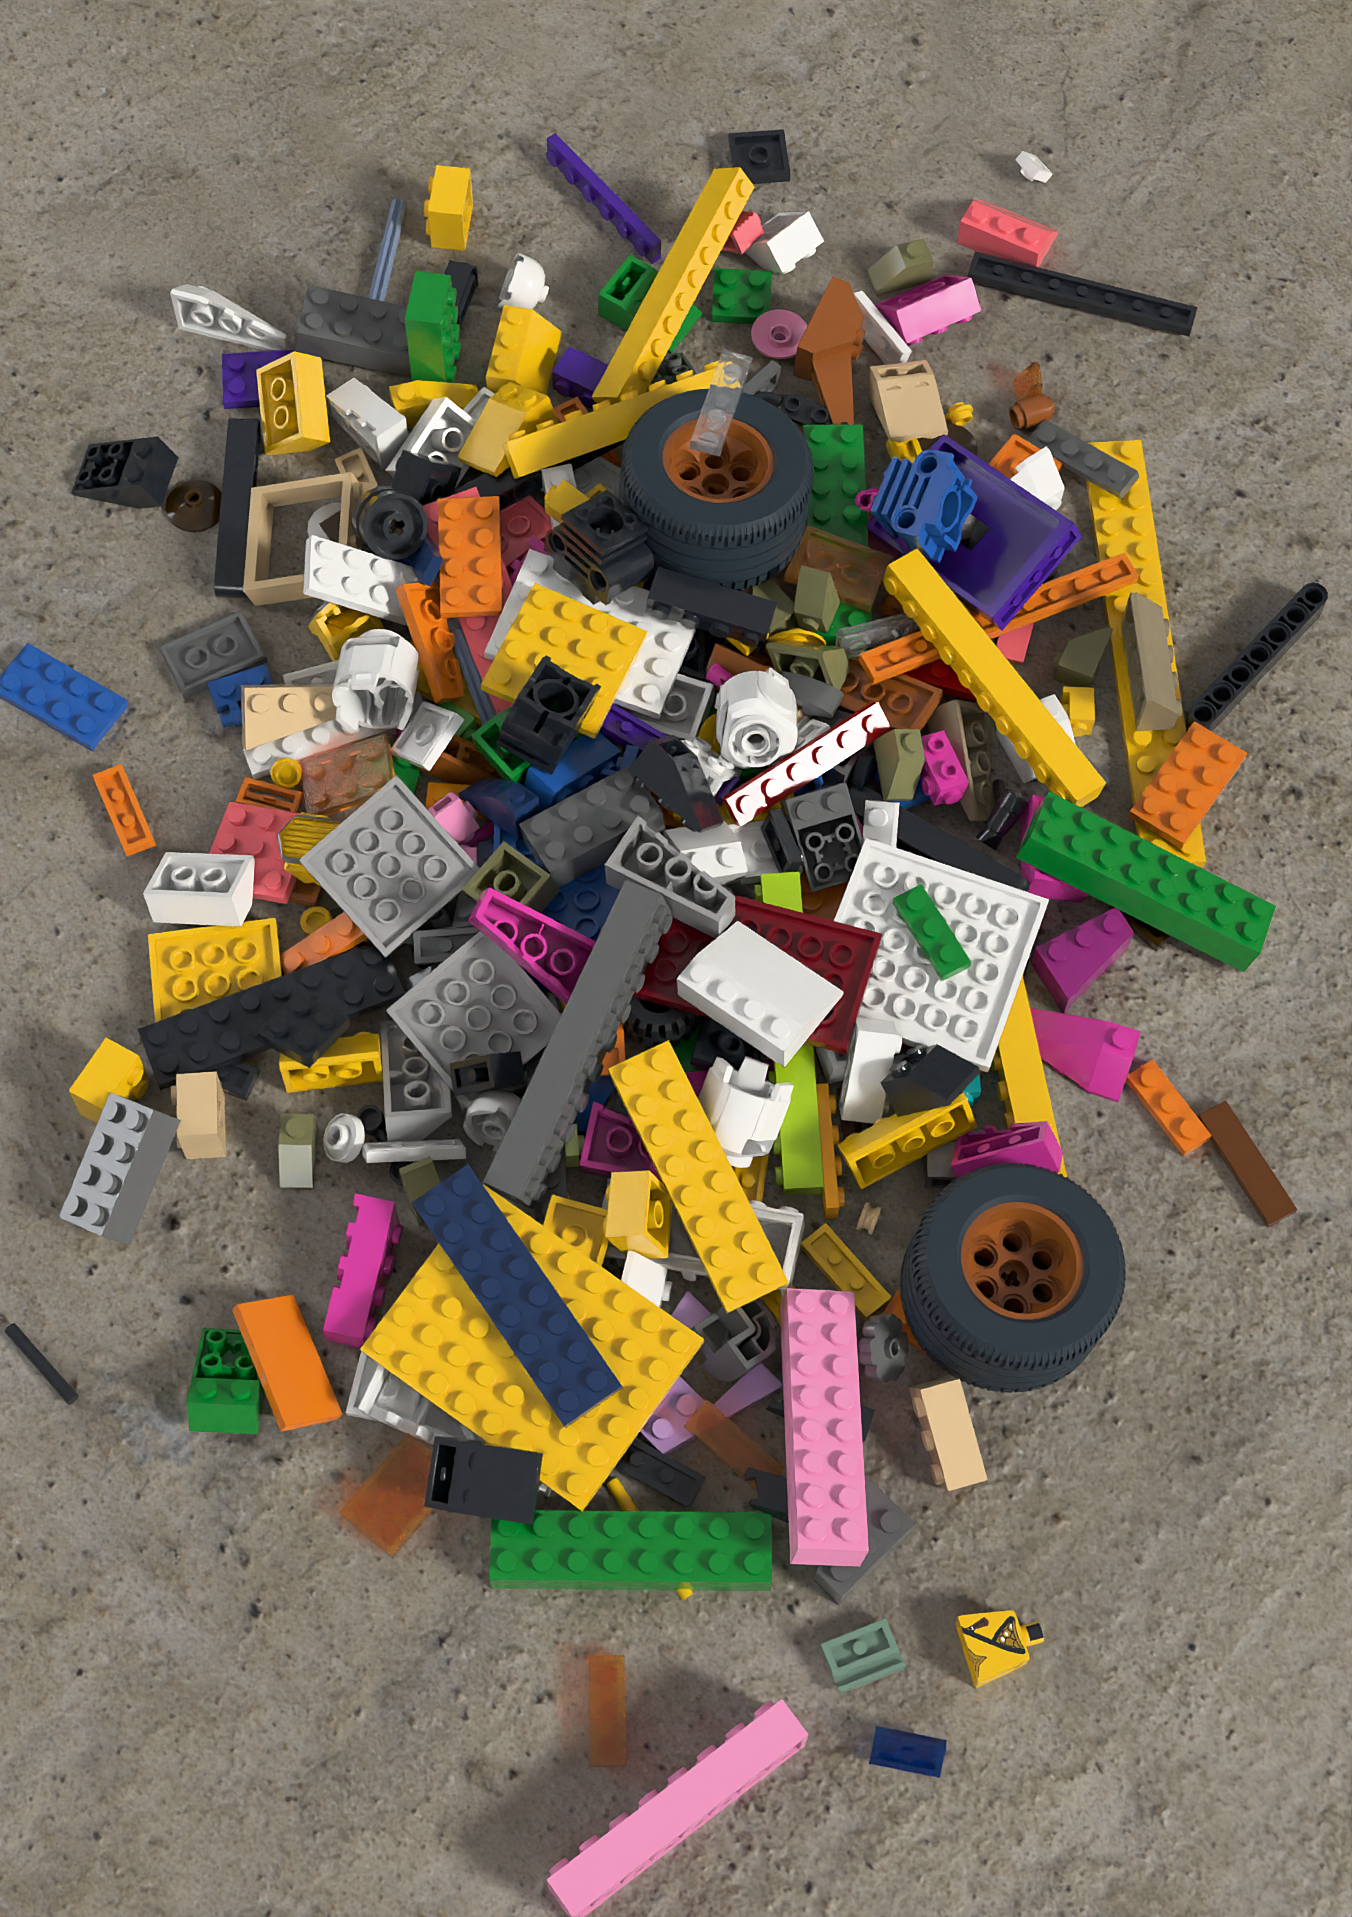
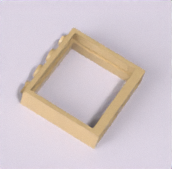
M352 472L251 488L243 592L255 606L314 598L303 594L304 574L269 579L274 507L342 496L339 543L362 551V543L357 539L352 528V512L357 500L363 495V484L358 482Z

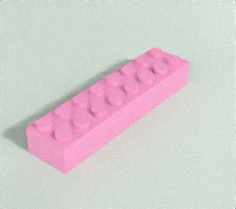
M787 1288L780 1304L790 1564L860 1567L869 1551L854 1292Z
M782 1699L775 1705L771 1700L762 1705L754 1713L755 1717L749 1725L745 1727L742 1722L736 1725L725 1735L727 1739L723 1745L717 1749L714 1744L706 1748L696 1757L698 1761L693 1768L687 1771L685 1767H682L667 1779L669 1782L667 1788L659 1794L656 1789L646 1794L639 1800L638 1804L640 1806L637 1811L630 1816L626 1812L619 1815L608 1825L610 1829L607 1834L600 1839L597 1835L592 1836L579 1847L580 1854L571 1861L565 1857L549 1870L548 1888L568 1917H585L805 1746L809 1734Z

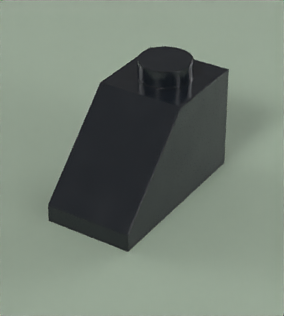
M521 1051L487 1054L449 1063L454 1096L525 1084Z

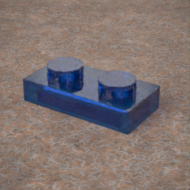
M876 1726L869 1764L940 1778L947 1740Z

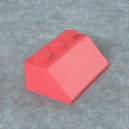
M979 199L972 201L960 221L957 243L980 253L1039 267L1057 237L1058 231L993 203Z

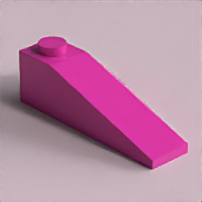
M1030 1008L1041 1059L1053 1066V1070L1060 1075L1064 1074L1076 1082L1078 1087L1086 1093L1118 1103L1141 1031L1110 1021Z

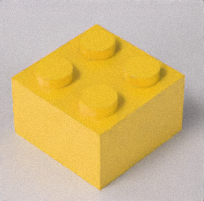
M436 165L434 177H429L428 194H431L430 200L425 199L424 217H428L426 220V235L430 236L431 248L465 251L473 210L471 171L469 168Z
M105 1038L69 1089V1093L80 1115L97 1124L110 1092L135 1101L136 1098L140 1099L147 1091L149 1078L139 1055Z
M650 1171L611 1173V1182L606 1189L608 1213L603 1221L605 1237L625 1256H627L629 1250L647 1259L668 1258L672 1201L664 1185Z

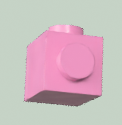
M452 791L427 809L458 844L468 842L475 835V831L480 828L474 819L478 814L468 801L463 803Z

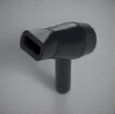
M996 779L992 783L995 805L985 824L986 826L976 836L979 841L994 850H997L1003 837L1020 819L1027 805L1024 796L1017 791L1005 789V784L1001 779Z

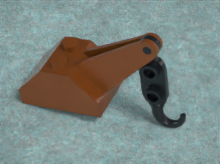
M832 276L797 346L793 375L807 381L813 380L822 405L796 394L784 395L763 391L753 395L772 404L794 423L801 426L854 424L851 361H857L863 348L861 343L866 330L862 329L864 316L849 282Z

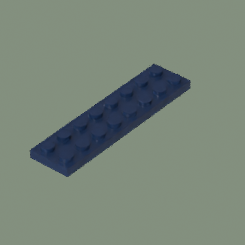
M469 1164L412 1202L565 1428L623 1389L621 1383Z

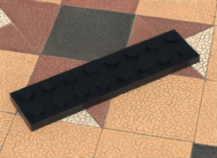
M372 943L137 1029L160 1090L176 1085V1074L211 1072L272 1049L258 1041L256 1032L298 991L348 1016L349 1019L395 1003L405 995V992L390 956L388 955L385 958Z

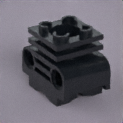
M608 490L562 514L561 520L563 522L547 531L544 551L554 559L552 568L563 578L572 582L593 605L601 601L606 606L610 604L613 597L643 580L645 582L651 580L654 557L650 548L644 543L647 540L648 535L645 533L649 531V526Z
M546 655L541 659L506 715L496 744L552 775L577 736L582 722L590 711L601 686L597 683L592 685L585 680L575 677L551 662V658Z

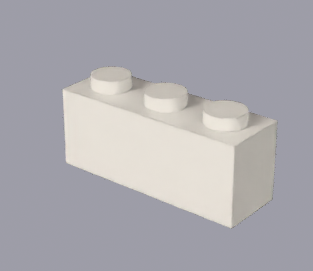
M857 1017L850 1042L838 1105L842 1120L874 1124L882 1118L883 1113H888L890 1100L881 1082L890 1073L889 1069L895 1065L893 1064L894 1054L900 1053L902 1035L897 1033L894 1021Z

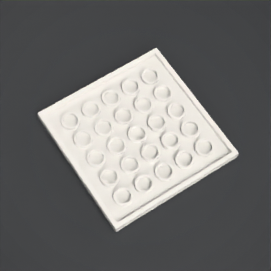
M866 838L834 919L836 922L883 934L858 1017L894 1021L897 1033L902 1035V1043L912 1047L920 1044L924 1047L938 1044L978 1066L979 1070L988 1072L1049 899ZM922 884L971 960L970 968L944 981H941L892 904L894 897Z

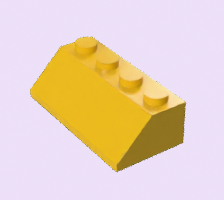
M962 1091L948 1106L900 1117L894 1114L890 1117L881 1118L872 1127L860 1133L849 1135L845 1138L844 1142L838 1144V1148L862 1190L977 1128V1124L968 1099Z

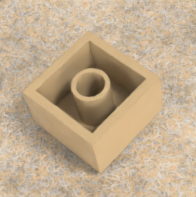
M217 1072L176 1074V1086H171L172 1106H176L177 1117L174 1118L181 1120L174 1136L176 1137L177 1148H182L186 1159L226 1157L225 1094Z

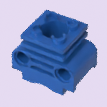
M925 450L917 455L913 465L908 459H903L901 462L898 457H892L889 467L883 473V481L878 494L872 500L870 512L893 539L900 537L911 551L918 549L927 561L940 563L945 550L956 552L961 540L963 524L975 506L978 497L970 488L973 481L970 478L964 477L953 462L954 455L952 453Z

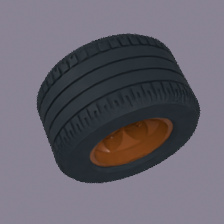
M717 388L697 389L670 396L650 407L635 422L625 440L621 457L618 499L649 526V531L645 533L648 535L647 540L644 543L650 548L654 557L652 574H656L659 566L738 591L752 588L774 577L794 557L804 536L814 477L812 455L802 432L787 415L772 404L747 393Z
M999 1163L978 1168L970 1173L968 1172L950 1183L932 1201L908 1245L900 1275V1296L908 1326L911 1327L910 1330L915 1340H918L919 1346L922 1347L923 1351L927 1352L926 1355L933 1362L937 1363L936 1365L940 1366L942 1370L948 1371L949 1375L959 1378L960 1381L968 1385L972 1384L973 1387L985 1388L987 1391H1000L1001 1393H1012L1013 1391L1015 1393L1026 1392L1027 1390L1032 1391L1051 1385L1069 1375L1086 1359L1117 1315L1123 1299L1126 1280L1125 1257L1116 1228L1113 1227L1114 1224L1110 1220L1109 1215H1106V1211L1102 1209L1101 1204H1098L1097 1200L1091 1194H1088L1086 1189H1082L1081 1185L1075 1184V1181L1069 1180L1070 1178L1063 1177V1174H1057L1056 1171L1052 1172L1048 1168L1044 1169L1042 1166L1037 1167L1027 1163L1025 1165L1023 1163ZM1003 1242L1012 1243L1016 1247L1017 1252L1006 1250ZM974 1257H983L987 1260L988 1266L982 1267L978 1265ZM1032 1260L1043 1262L1046 1270L1037 1269L1033 1265ZM1006 1279H1009V1280L1012 1281V1284H1011L1010 1287H1007V1286L1004 1284V1282L1006 1281ZM979 1289H983L984 1291H986L989 1296V1299H987L979 1291ZM1033 1292L1042 1293L1046 1297L1047 1302H1038L1034 1298ZM1004 1307H1012L1017 1311V1313L1007 1311L1004 1309Z

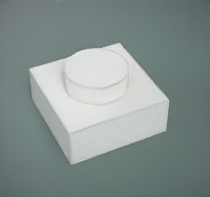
M1022 151L1016 158V161L1022 167L1021 173L1028 180H1038L1046 183L1052 176L1050 170L1036 155Z

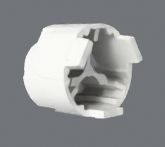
M385 629L370 630L363 633L359 638L348 639L341 648L332 691L333 703L337 707L336 720L351 733L356 731L358 725L373 729H386L398 725L397 729L404 730L414 709L412 705L419 670H416L419 657L417 650L399 634Z
M769 667L766 672L748 671L730 678L724 685H720L715 703V709H717L716 738L721 746V755L725 760L745 770L751 767L766 766L776 759L793 752L797 742V704L795 695L789 688V682L785 677Z
M746 1056L739 1071L733 1069L723 1058L717 1057L713 1067H710L698 1097L730 1165L741 1168L749 1167L753 1157L763 1156L770 1152L790 1104V1096L794 1087L789 1082L776 1083L774 1085L765 1081L769 1065Z

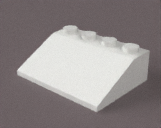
M739 921L735 922L701 950L677 978L678 995L783 1067L787 1065L843 995L842 990Z

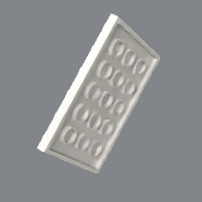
M529 549L484 652L485 658L494 660L534 583L648 631L647 638L614 704L659 719L696 629L686 628L681 623L669 619L659 620L646 613L647 597L650 591L636 586L613 597L610 604L606 606L601 601L593 605L572 582L563 578L552 568L554 559L551 556Z

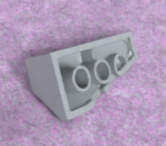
M394 1020L380 1021L387 1141L423 1140L452 1117L450 1087Z

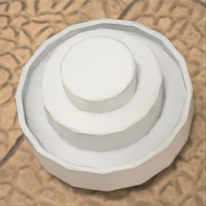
M341 1113L334 1116L328 1123L324 1133L323 1145L326 1155L331 1160L348 1163L356 1158L365 1141L364 1127L361 1120L356 1116Z

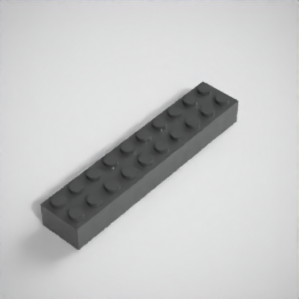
M625 879L483 1181L484 1184L498 1195L532 1210L536 1203L539 1204L543 1200L547 1191L545 1183L550 1172L554 1173L560 1164L561 1155L559 1153L564 1142L568 1143L574 1134L575 1124L573 1123L578 1112L582 1113L588 1104L590 1096L587 1093L592 1082L596 1083L602 1074L604 1065L601 1063L606 1052L610 1053L616 1044L617 1034L615 1033L620 1022L624 1023L630 1014L631 1004L629 1003L634 992L638 993L641 990L645 981L643 973L647 964L653 963L658 954L659 945L657 943L661 934H666L673 920L672 911L662 894Z

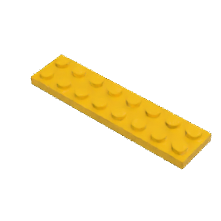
M669 1040L608 1068V1073L726 1313L787 1285L789 1282Z

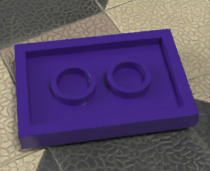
M295 349L222 354L224 409L260 407L256 370L294 352Z

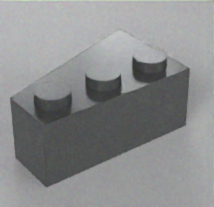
M866 1475L864 1476L869 1551L860 1567L819 1565L814 1581L838 1605L912 1533L915 1525Z

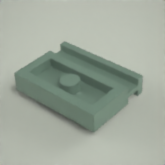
M886 1618L820 1645L832 1678L838 1688L839 1695L901 1671L906 1667Z

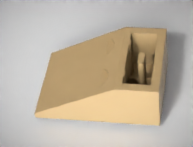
M927 360L870 366L869 399L890 441L905 442L915 438L932 439L943 434L948 435L935 376Z

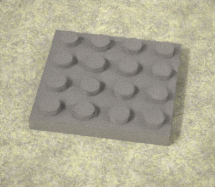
M397 775L299 859L304 868L385 958L413 934V931H417L456 897L480 869Z
M481 931L386 1010L452 1090L449 1063L487 1054L521 1051L522 1063L525 1066L547 1047L561 1017V1013L524 969ZM483 1092L459 1095L458 1098L469 1108L475 1098Z

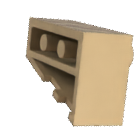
M334 684L241 685L242 747L245 750H249L336 719L337 707L334 706L332 699Z
M946 1376L908 1387L915 1414L922 1428L921 1436L927 1452H930L933 1465H930L935 1484H940L943 1490L951 1491L988 1480L960 1379Z

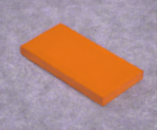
M294 1294L237 1304L232 1309L280 1432L338 1420L343 1415Z

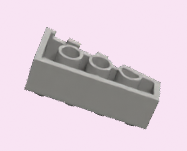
M638 815L605 864L606 884L621 890L626 879L662 894L674 918L716 939L725 932L735 916V896L708 873L700 871L691 863L689 857L683 852L679 853L668 844V840L664 836L650 829L647 826V822Z

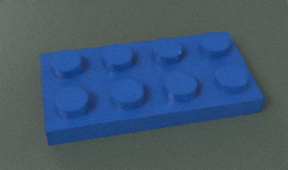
M29 643L24 646L0 676L1 699L90 751L94 750L129 706L127 699Z

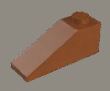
M455 734L430 771L420 767L417 768L442 781L461 785H472L481 778L504 780L475 748L474 743Z

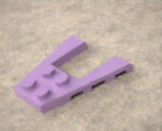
M687 1291L671 1316L691 1329L712 1314ZM761 1363L748 1371L711 1407L679 1376L639 1434L652 1448L667 1455L699 1437L706 1430L724 1423L729 1417L745 1408L747 1410L756 1405L768 1395L779 1392L783 1388V1384Z

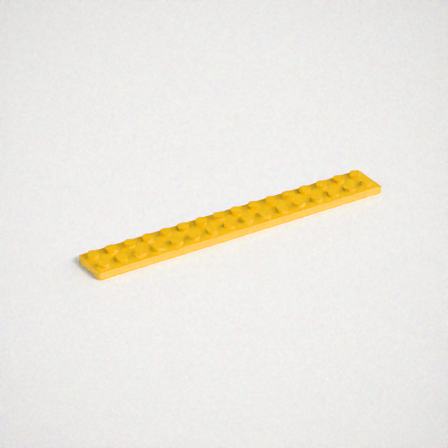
M1142 441L1088 442V444L1132 467L1139 473L1138 480L1122 499L1086 480L1097 561L1101 562L1125 553L1139 575L1137 583L1103 596L1107 627L1113 628L1109 644L1132 803L1134 806L1186 734V726L1182 707V715L1177 717L1174 729L1136 731L1121 630V622L1130 593L1136 592L1161 606L1163 618H1167L1169 621ZM1169 623V636L1167 637V643L1168 645H1172L1173 647ZM1174 655L1173 663H1171L1172 672L1177 673ZM1178 681L1177 690H1175L1176 699L1181 700L1180 687ZM1135 821L1137 836L1200 868L1205 867L1206 855L1201 823L1183 848L1180 849Z

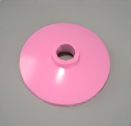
M782 309L771 310L763 313L755 320L751 330V339L755 348L767 357L773 359L792 358L796 356L797 346L807 328V324L794 312Z

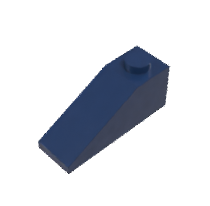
M481 778L458 793L461 800L464 802L468 801L475 810L517 840L523 838L519 824L541 813L538 796L519 782Z

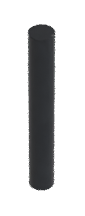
M15 1323L10 1324L4 1331L64 1401L68 1405L74 1403L79 1395Z

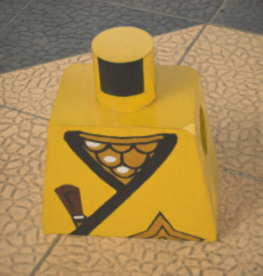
M1013 1610L961 1615L955 1621L957 1633L975 1688L981 1687L1026 1665L1030 1659L1027 1647L1044 1642L1039 1622L1036 1621L1020 1626L1016 1613Z

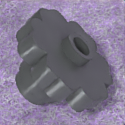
M881 1313L879 1316L872 1315L869 1317L868 1322L864 1324L863 1330L856 1333L858 1363L866 1365L865 1375L871 1378L873 1382L887 1383L889 1380L896 1381L905 1368L903 1359L907 1357L909 1351L908 1336L905 1332H902L901 1319L897 1318L894 1314Z

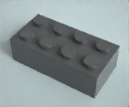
M308 284L297 330L295 352L410 378L411 369L405 328L407 307Z
M631 764L519 824L525 845L539 867L551 875L558 888L606 863L638 815L647 822V826L655 833H661L666 830L662 810L650 792L636 783L634 780L635 775L628 770Z
M110 1092L59 1217L99 1236L130 1246L181 1120Z

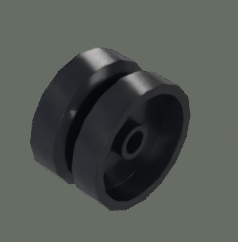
M377 486L366 491L357 500L352 512V528L357 539L373 553L388 560H398L414 554L422 546L428 532V519L423 507L412 496L392 486Z

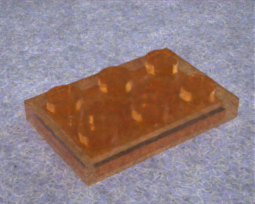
M807 525L801 544L787 568L784 581L797 585L801 565L830 572L839 600L870 612L883 583L882 580L887 566L892 563L893 556Z
M385 734L300 761L306 813L327 816L362 805L395 777L390 739Z
M409 1433L404 1436L339 1511L344 1519L392 1559L435 1510L434 1508L424 1507L432 1452Z

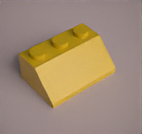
M504 305L486 374L487 389L496 394L503 385L512 382L547 395L562 331L533 309Z
M294 351L257 369L265 454L277 455L307 452L330 443L321 357Z
M359 1032L354 1034L353 1037H339L310 1068L280 1053L279 1066L287 1093L383 1082L382 1051L379 1034Z

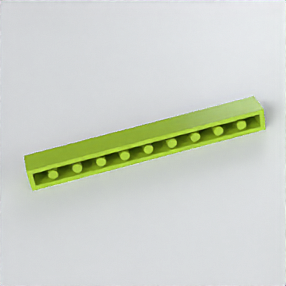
M800 872L761 874L760 884L754 885L755 900L803 913ZM804 1043L785 1067L772 1060L773 1071H768V1082L774 1085L776 1083L789 1082L794 1085L790 1096V1104L777 1138L773 1143V1154H779L780 1167H775L776 1187L782 1186V1196L822 1194L824 1188L813 1045Z

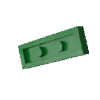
M922 884L893 898L892 904L941 981L970 968L971 960Z

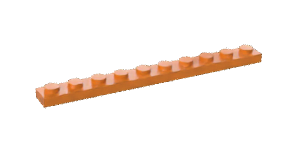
M1122 553L1041 584L1002 631L974 610L969 613L988 637L992 639L1135 584L1139 579V575L1127 555ZM918 631L863 652L859 655L858 661L873 685L941 659L933 643L927 641L922 632Z

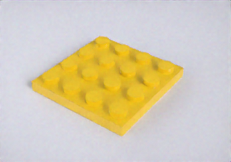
M534 583L481 683V690L514 704L518 694L531 677L541 659L547 655L551 658L550 661L557 664L561 669L592 685L597 683L601 686L590 711L579 729L580 733L595 739L647 638L648 631Z
M276 918L243 922L242 926L216 925L148 934L155 1023L282 976Z

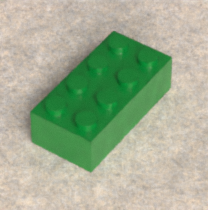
M415 271L405 315L412 381L455 383L456 366H454L455 359H460L461 342H458L460 325L456 324L458 319V306H455L457 290L452 288L451 275Z

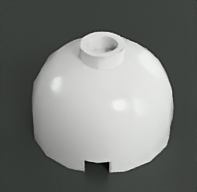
M517 253L513 259V262H516L517 265L515 270L509 269L499 296V300L502 301L498 304V307L503 309L504 305L533 309L537 302L543 303L545 301L549 287L544 285L545 273L541 265L534 259Z
M489 1090L481 1093L471 1103L466 1112L463 1123L466 1134L480 1146H483L484 1142L494 1145L492 1151L497 1152L521 1099L513 1092L507 1090Z

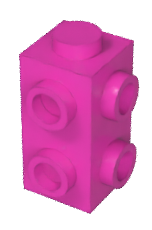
M945 731L922 736L925 761L920 778L925 795L930 797L934 806L942 803L950 805L958 802L963 797L969 781Z

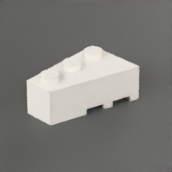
M352 378L326 395L328 413L362 447L363 451L373 462L383 470L389 466L409 436L406 418L373 393L366 385Z

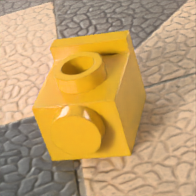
M1063 687L1059 702L1070 720L1073 736L1091 735L1095 722L1094 688Z

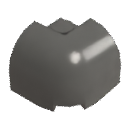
M761 1298L729 1313H726L722 1306L716 1313L691 1328L692 1331L704 1338V1343L701 1345L700 1350L708 1360L702 1366L710 1375L720 1381L731 1382L761 1364L776 1349L774 1328L777 1326V1323Z

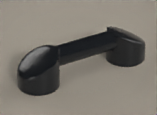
M374 1105L362 1107L357 1113V1118L361 1120L364 1132L374 1136L377 1142H388L384 1114ZM390 1162L389 1173L391 1178L397 1185L403 1186L399 1169L413 1162Z

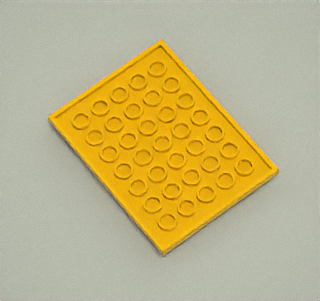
M483 1184L621 1383L623 1389L565 1428L440 1244L436 1246L360 1350L485 1442L543 1453L539 1481L583 1512L704 1343V1338Z

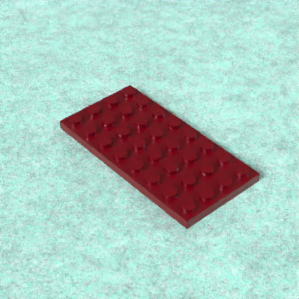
M734 895L735 916L727 929L739 921L843 991L842 997L804 1043L847 1055L856 1019L860 1013L883 934ZM673 917L668 932L666 934L662 933L657 943L659 950L653 963L647 964L643 973L645 981L641 990L638 993L634 992L632 997L711 1018L678 995L677 978L693 958L714 941L715 938Z

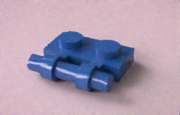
M266 664L207 683L217 713L228 710L231 712L219 716L223 728L234 724L236 727L242 725L241 709L239 708L241 706V685H273Z

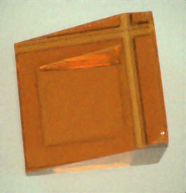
M1038 362L1030 364L1014 379L1016 401L1041 393L1043 384Z

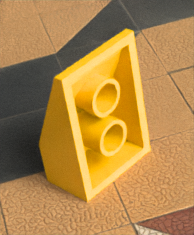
M512 382L503 385L496 394L489 398L457 456L458 461L495 477L500 475L510 466L502 444L509 442L508 435L525 430L527 435L537 432L536 425L553 420L555 425L559 424L549 397Z

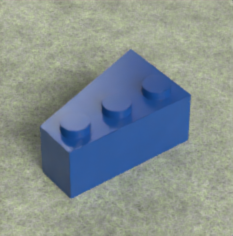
M598 732L595 739L583 735L572 742L552 775L534 765L528 768L524 787L538 796L540 810L543 812L599 782L601 769L616 771V764L621 750L601 732Z

